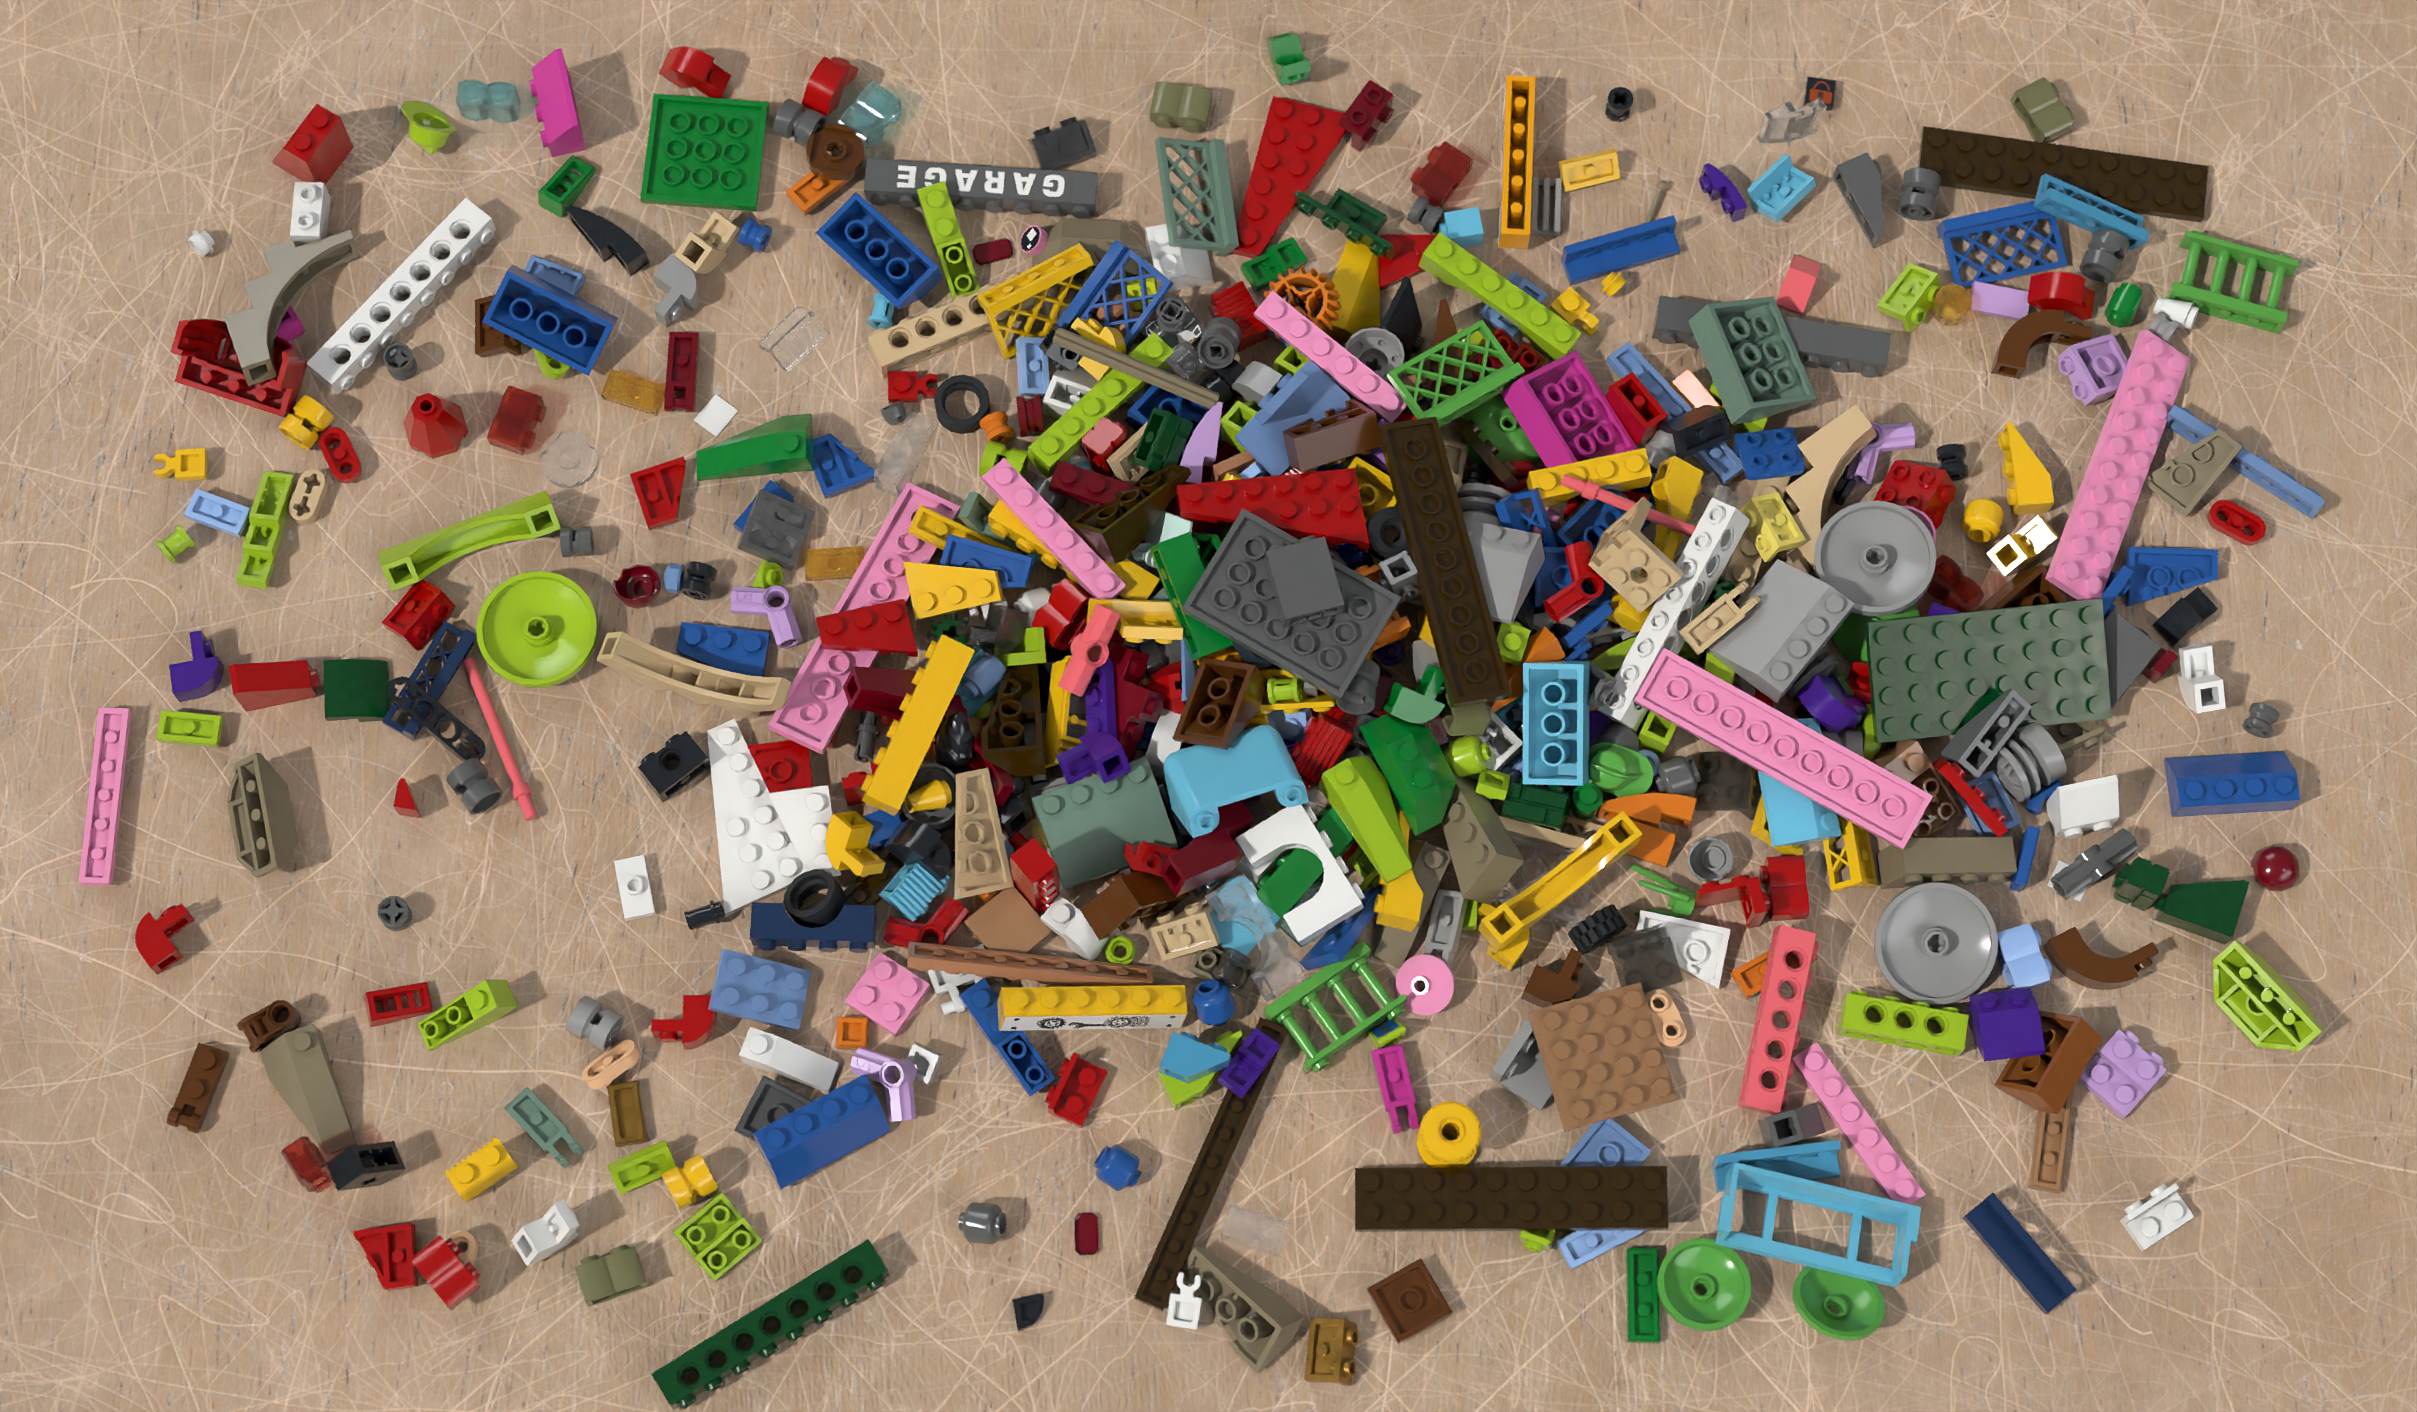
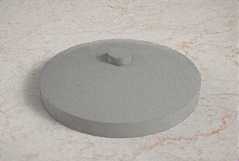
M1865 501L1850 505L1833 515L1824 525L1817 538L1814 553V567L1817 579L1831 585L1855 604L1851 610L1853 613L1864 616H1887L1901 612L1916 603L1923 596L1933 579L1936 565V550L1929 530L1915 514L1894 503Z
M1945 882L1920 883L1900 892L1882 911L1874 932L1875 958L1883 976L1898 992L1917 1002L1933 1005L1948 1004L1969 996L1988 978L1997 957V930L1988 909L1969 891Z

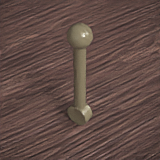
M1664 180L1656 184L1658 190L1644 223L1652 221L1661 195L1668 187L1667 182Z

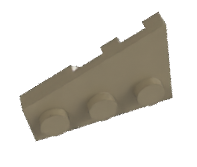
M2217 429L2176 458L2168 461L2150 475H2147L2144 485L2188 517L2243 449V446L2221 429Z

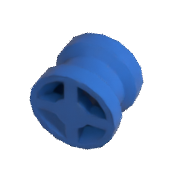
M749 218L741 229L738 243L743 246L750 245L754 251L762 253L770 241L773 229L768 225L761 226L757 223V220Z

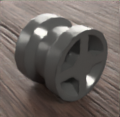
M2252 703L2249 708L2250 716L2244 720L2243 729L2254 736L2270 738L2273 733L2272 724L2278 720L2279 712L2269 705Z
M390 896L379 904L378 917L386 928L391 931H401L411 923L412 911L404 899L398 896Z

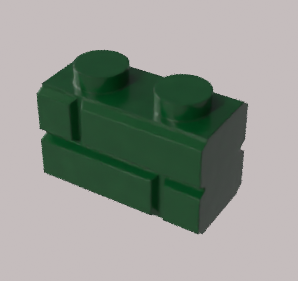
M1154 407L1132 463L1154 473L1170 464L1180 465V456L1184 446L1191 438V429L1194 423Z
M1521 778L1519 782H1509L1501 816L1564 833L1572 799L1566 793V789L1549 785L1548 789L1536 787L1535 784H1523V778Z
M2139 856L2131 864L2125 862L2121 871H2117L2111 887L2116 888L2113 894L2114 899L2126 904L2131 902V906L2145 911L2162 894L2170 874L2169 869L2158 864L2153 866L2151 861Z

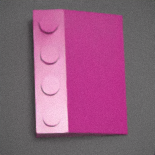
M1577 351L1521 377L1500 393L1547 468L1638 449Z

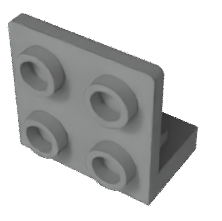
M1525 1019L1492 1068L1489 1078L1537 1110H1541L1552 1095V1090L1532 1025Z

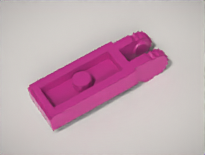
M1398 1044L1371 1050L1385 1112L1388 1111L1393 1134L1400 1133L1401 1129L1396 1109L1404 1107L1407 1108L1408 1122L1411 1129H1419L1415 1109L1416 1100L1402 1045Z

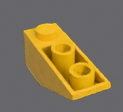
M2007 422L2002 432L1998 435V446L2000 451L2004 450L2005 457L2002 463V472L2004 478H2008L2009 488L2006 491L2007 504L2009 506L2012 505L2013 515L2048 513L2054 504L2050 474L2011 422Z

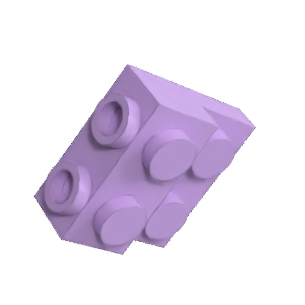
M2113 333L2070 345L2057 357L2059 359L2058 367L2063 375H2068L2073 384L2072 393L2074 397L2081 400L2085 407L2106 401L2110 396L2116 394L2128 363Z
M2119 1029L2087 1064L2078 1081L2120 1118L2124 1119L2167 1070L2162 1066L2164 1061L2158 1054L2153 1051L2146 1053L2138 1046L2140 1040L2136 1035L2127 1030L2123 1033Z

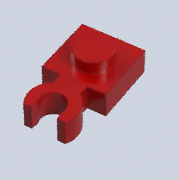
M917 371L888 372V402L917 403L918 395L920 394L929 399H934L937 389H928L927 385L938 383V376L936 374H927L922 379H918Z

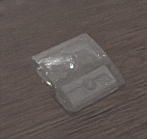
M1821 98L1795 110L1790 101L1765 113L1758 133V141L1760 143L1789 142L1817 132L1826 105Z

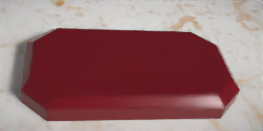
M1006 238L977 244L972 249L975 263L979 265L1009 259L1013 255L1011 242Z
M1079 1213L1074 1218L1075 1251L1080 1256L1095 1255L1099 1250L1098 1217L1094 1213Z

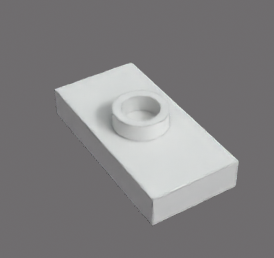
M640 855L614 861L625 921L656 915L645 856Z

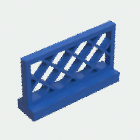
M2035 201L1943 220L1936 229L1938 237L1942 238L1953 284L1958 287L1955 291L1972 288L1974 281L1990 284L2068 266L2056 217L2033 207ZM2048 220L2050 232L2046 238L2032 230L2037 221ZM2026 223H2031L2029 227L2024 225ZM2016 226L2025 232L2019 244L2005 236L2009 227ZM2003 229L2001 233L1996 230ZM1989 232L1998 238L1991 250L1977 242L1981 233ZM1975 234H1976V236L1974 237V239H1972L1971 237H1969L1970 235H1975ZM2028 235L2043 243L2036 255L2022 247ZM1961 238L1970 244L1963 256L1953 250L1952 239ZM2000 241L2015 249L2009 260L1994 252ZM2046 245L2056 251L2058 262L2048 263L2039 257ZM1973 246L1987 254L1981 267L1967 259ZM2018 251L2032 259L2028 268L2020 269L2011 263ZM1991 257L2004 265L2003 270L1998 275H1993L1984 269ZM2035 262L2040 264L2039 266L2033 267ZM1963 263L1977 271L1973 280L1961 282L1959 269ZM2008 268L2013 270L2011 272L2005 273ZM1980 274H1982L1983 276H1985L1984 278H1979V279H1978V277H1979Z
M1115 240L1057 321V324L1069 330L1077 317L1088 320L1096 308L1104 307L1105 323L1101 325L1103 327H1112L1125 324L1126 336L1124 340L1127 350L1174 283L1134 252L1135 250L1127 243ZM1132 258L1138 263L1139 276L1126 278L1125 266ZM1145 269L1151 274H1145ZM1157 278L1163 283L1156 294L1147 295L1146 279ZM1140 280L1142 296L1128 298L1127 282ZM1121 283L1122 299L1109 301L1108 290L1112 285ZM1142 301L1143 313L1140 317L1131 319L1129 303ZM1123 304L1125 320L1111 322L1110 306Z

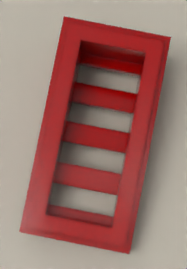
M427 982L365 993L364 1001L370 1027L381 1026L433 1012ZM419 992L421 1006L418 1007L415 1006L413 994ZM402 996H406L407 998V1009H403L401 1001ZM394 999L395 1011H390L388 1000ZM381 1002L383 1013L377 1012L376 1003Z

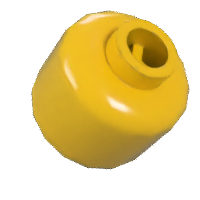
M1981 498L1969 502L1962 521L1964 533L1972 541L1978 543H1985L1995 539L2000 532L2003 510L1996 502L1989 498Z

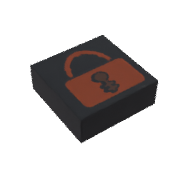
M1808 77L1803 107L1831 111L1836 81Z

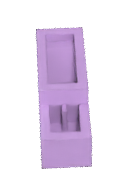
M1217 402L1204 415L1185 448L1179 466L1190 468L1191 475L1183 485L1201 483L1203 466L1212 468L1215 462L1222 402Z

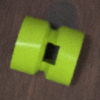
M989 440L981 459L979 476L982 477L1000 462L1001 458H1005L1024 478L1029 463L1027 459L1028 451L1016 447L1007 450L1006 444Z

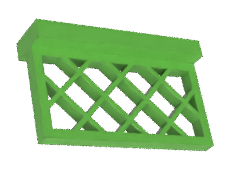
M1480 320L1388 372L1387 377L1417 419L1437 417L1439 428L1502 393L1519 380L1525 370L1519 362L1515 364L1512 362L1484 321ZM1479 330L1486 340L1485 347L1470 344V335ZM1450 346L1462 348V359L1446 357L1447 348ZM1468 350L1483 354L1481 365L1466 362ZM1488 355L1499 358L1504 366L1498 370L1486 367ZM1430 359L1440 362L1438 374L1422 370L1424 361ZM1444 363L1460 367L1458 379L1442 375ZM1464 369L1480 372L1479 381L1473 383L1463 380ZM1404 372L1417 375L1415 387L1404 385L1398 376ZM1421 377L1437 380L1435 392L1419 388ZM1441 382L1456 385V393L1453 396L1440 394ZM1417 395L1433 399L1432 408L1423 412L1416 402Z

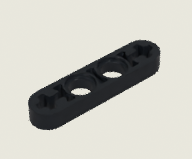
M401 676L392 679L388 683L386 694L389 700L463 762L472 758H479V760L483 758L486 750L483 740L413 680ZM396 684L399 686L406 684L405 692L411 697H414L416 693L420 696L411 703L410 708L406 705L411 701L404 695L400 697L395 695L397 693ZM422 701L429 703L432 707V714L428 719H423L417 714V706ZM444 721H449L455 726V734L451 738H445L440 733V726ZM462 732L466 736L461 739L466 744H472L473 742L476 744L474 748L477 752L476 755L466 756L467 748L462 743H457L456 747L452 744L460 738Z

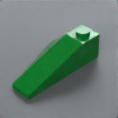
M812 414L781 416L697 451V480L705 481L813 470Z

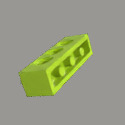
M1852 991L1847 993L1842 999L1837 1035L1959 1057L1965 1048L1969 1015L1961 1014V1010L1957 1008L1943 1007L1942 1010L1930 1008V1004L1925 1002H1912L1911 1005L1900 1003L1899 998L1892 996H1883L1882 999L1870 997V994L1864 991ZM1872 1010L1878 1013L1880 1022L1873 1023L1869 1021L1866 1017V1011ZM1896 1017H1906L1910 1022V1028L1900 1027ZM1933 1021L1937 1023L1941 1030L1940 1033H1931L1927 1028V1022Z

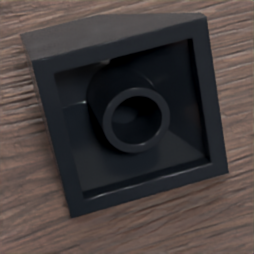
M1405 276L1380 324V328L1396 335L1403 345L1404 360L1409 361L1413 353H1419L1424 338L1421 337L1422 322L1410 278Z

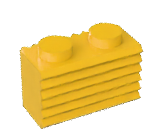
M494 1137L493 1142L488 1141V1145H483L482 1149L478 1148L477 1152H472V1156L467 1155V1159H462L461 1163H456V1167L451 1166V1170H446L445 1175L460 1197L467 1203L518 1168V1166L501 1141Z

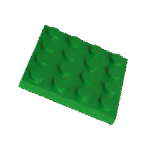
M654 93L640 197L641 202L757 212L769 111L768 102Z

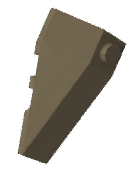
M1413 839L1408 841L1409 857L1413 867L1412 871L1423 892L1418 924L1412 932L1380 924L1376 926L1373 957L1400 969L1409 954L1436 896L1437 889L1440 887L1452 860L1450 852L1426 841Z
M314 1024L285 1033L260 1051L270 1082L327 1156L357 1145L321 1032Z
M1198 1245L1193 1248L1182 1269L1191 1285L1195 1283V1276L1201 1275V1285L1196 1290V1293L1199 1297L1203 1298V1302H1208L1217 1316L1214 1321L1218 1327L1225 1328L1233 1341L1230 1345L1234 1352L1256 1373H1260L1292 1341L1304 1319V1316L1282 1296Z

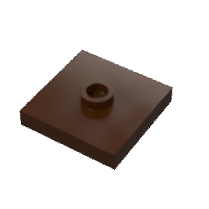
M1421 1258L1367 1288L1368 1294L1397 1344L1402 1343L1453 1313Z

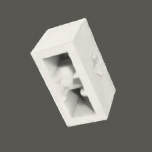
M295 182L290 237L295 247L327 237L331 197L324 183Z

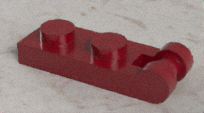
M669 331L664 397L665 412H674L675 409L695 412L699 332ZM675 390L686 391L685 398L675 397Z

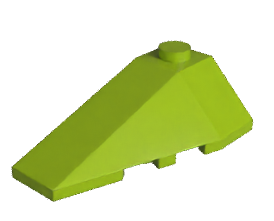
M1368 755L1347 758L1323 772L1318 787L1385 883L1388 884L1412 870V863L1387 781L1371 757Z

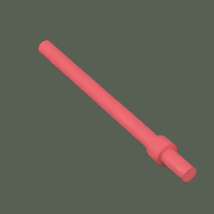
M1564 474L1560 485L1582 493L1581 496L1593 501L1595 498L1624 511H1628L1637 503L1599 488V484L1590 480L1584 482ZM1650 508L1646 517L1649 521L1689 537L1692 536L1696 528L1694 525Z
M473 657L467 658L463 661V665L512 784L510 790L513 798L519 802L526 821L533 820L537 817V814L530 799L532 793L528 783L522 779L475 659Z

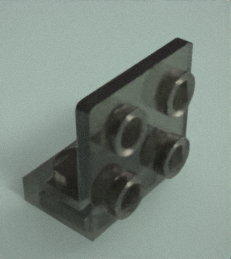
M1702 752L1698 766L1701 781L1697 782V789L1694 793V798H1697L1694 809L1696 811H1740L1750 820H1754L1762 794L1758 770L1726 752Z
M1666 922L1606 940L1605 945L1609 956H1612L1621 987L1641 982L1645 993L1682 982V973Z

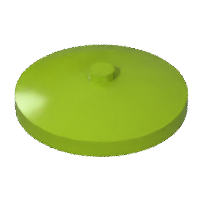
M531 571L507 579L489 594L479 612L476 634L478 645L485 661L499 677L520 687L546 688L567 681L586 665L596 646L598 621L589 597L575 582L553 572Z

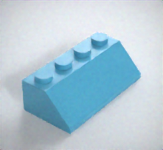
M1590 661L1523 663V784L1583 786L1589 782V705L1587 703L1589 701Z
M1815 718L1794 719L1822 734L1820 723ZM1758 771L1772 847L1819 843L1842 836L1836 813Z

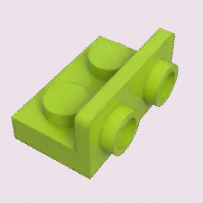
M1909 262L1878 302L1879 312L1903 321L1906 331L1912 333L1917 325L1924 321L1927 312L1934 303H1937L1942 296L1943 288L1938 274Z

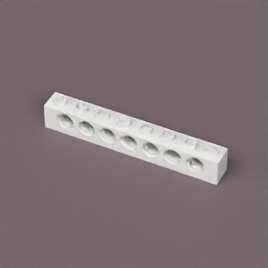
M465 198L306 363L311 374L337 395L342 390L348 389L354 383L357 374L362 369L371 366L379 351L392 344L395 335L401 328L410 325L415 318V314L423 306H427L432 302L435 293L442 286H446L452 281L455 272L462 265H466L472 260L475 251L482 244L485 245L492 239L496 230L492 218ZM462 233H470L464 239L457 238ZM443 253L450 254L446 259H437ZM422 274H430L426 280H418ZM404 294L410 295L407 300L398 301L400 296ZM390 315L387 321H378L381 316ZM370 336L367 342H358L361 337ZM342 357H350L348 362L344 364L338 363Z
M1714 498L1710 500L1676 563V566L1684 572L1682 578L1656 600L1615 676L1617 682L1613 688L1615 690L1614 696L1609 703L1598 708L1600 712L1612 720L1637 731L1648 709L1634 702L1637 694L1664 648L1678 655L1685 642L1678 631L1701 613L1750 522V519L1737 508Z

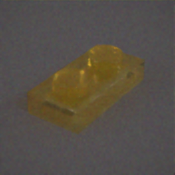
M611 369L601 397L604 400L657 416L665 397V385Z
M853 546L804 550L806 582L852 579L864 558V547Z

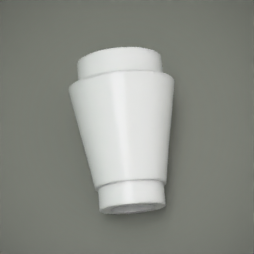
M2159 297L2153 313L2158 314L2161 311L2169 321L2178 322L2180 329L2187 328L2191 330L2200 308L2193 306L2194 303Z

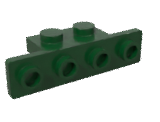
M1340 188L1337 189L1326 206L1298 190L1294 194L1297 209L1302 214L1308 217L1313 215L1320 219L1321 223L1328 229L1333 231L1338 229L1351 242L1355 244L1360 242L1366 245L1370 252L1377 257L1382 258L1385 256L1392 260L1395 256L1393 245L1377 235L1387 221L1386 214Z

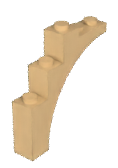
M1856 404L1797 445L1802 453L1805 469L1808 472L1784 488L1789 496L1785 501L1795 514L1792 517L1806 541L1801 547L1778 553L1782 558L1788 555L1792 562L1799 559L1808 573L1811 571L1815 572V545L1820 531L1826 524L1827 511L1835 486L1845 468L1857 453L1877 436L1873 426Z
M622 631L606 634L597 657V661L654 691L670 689L696 704L714 703L741 718L759 717L762 711L781 710L788 700V690L791 685L790 681L782 677L751 676L697 663L661 650Z

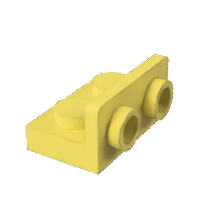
M1778 492L1750 498L1740 510L1741 513L1750 519L1746 531L1764 562L1771 561L1778 552L1801 547L1806 541Z

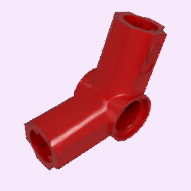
M1591 541L1578 542L1564 547L1572 583L1543 602L1546 612L1557 624L1594 601L1603 593V579L1588 565L1593 555ZM1582 582H1587L1592 586V595L1583 591Z
M948 896L925 925L890 916L886 924L883 943L908 949L909 941L923 943L926 936L936 935L939 938L937 944L945 945L970 912L960 902Z

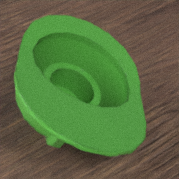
M1609 742L1597 743L1589 748V783L1595 784L1600 790L1624 797L1643 794L1651 786L1654 772L1651 763L1644 755Z

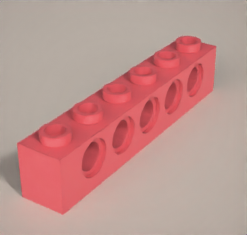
M1779 925L1773 930L1737 1107L1770 1115L1779 1114L1780 1110H1784L1788 1100V1092L1784 1091L1786 1080L1791 1079L1794 1070V1062L1791 1061L1792 1051L1797 1049L1800 1040V1032L1797 1031L1798 1021L1804 1017L1806 1011V1002L1803 1001L1805 989H1809L1812 981V972L1809 971L1810 962L1816 958L1818 951V942H1815L1816 933ZM1788 953H1792L1797 957L1798 966L1796 969H1792L1787 965L1786 956ZM1782 983L1788 984L1792 989V995L1789 999L1784 998L1780 993V985ZM1776 1013H1781L1786 1019V1025L1783 1029L1778 1028L1774 1024V1015ZM1770 1042L1777 1044L1780 1049V1055L1777 1059L1772 1058L1768 1054L1767 1048ZM1764 1072L1771 1074L1774 1079L1771 1089L1764 1087L1761 1082Z

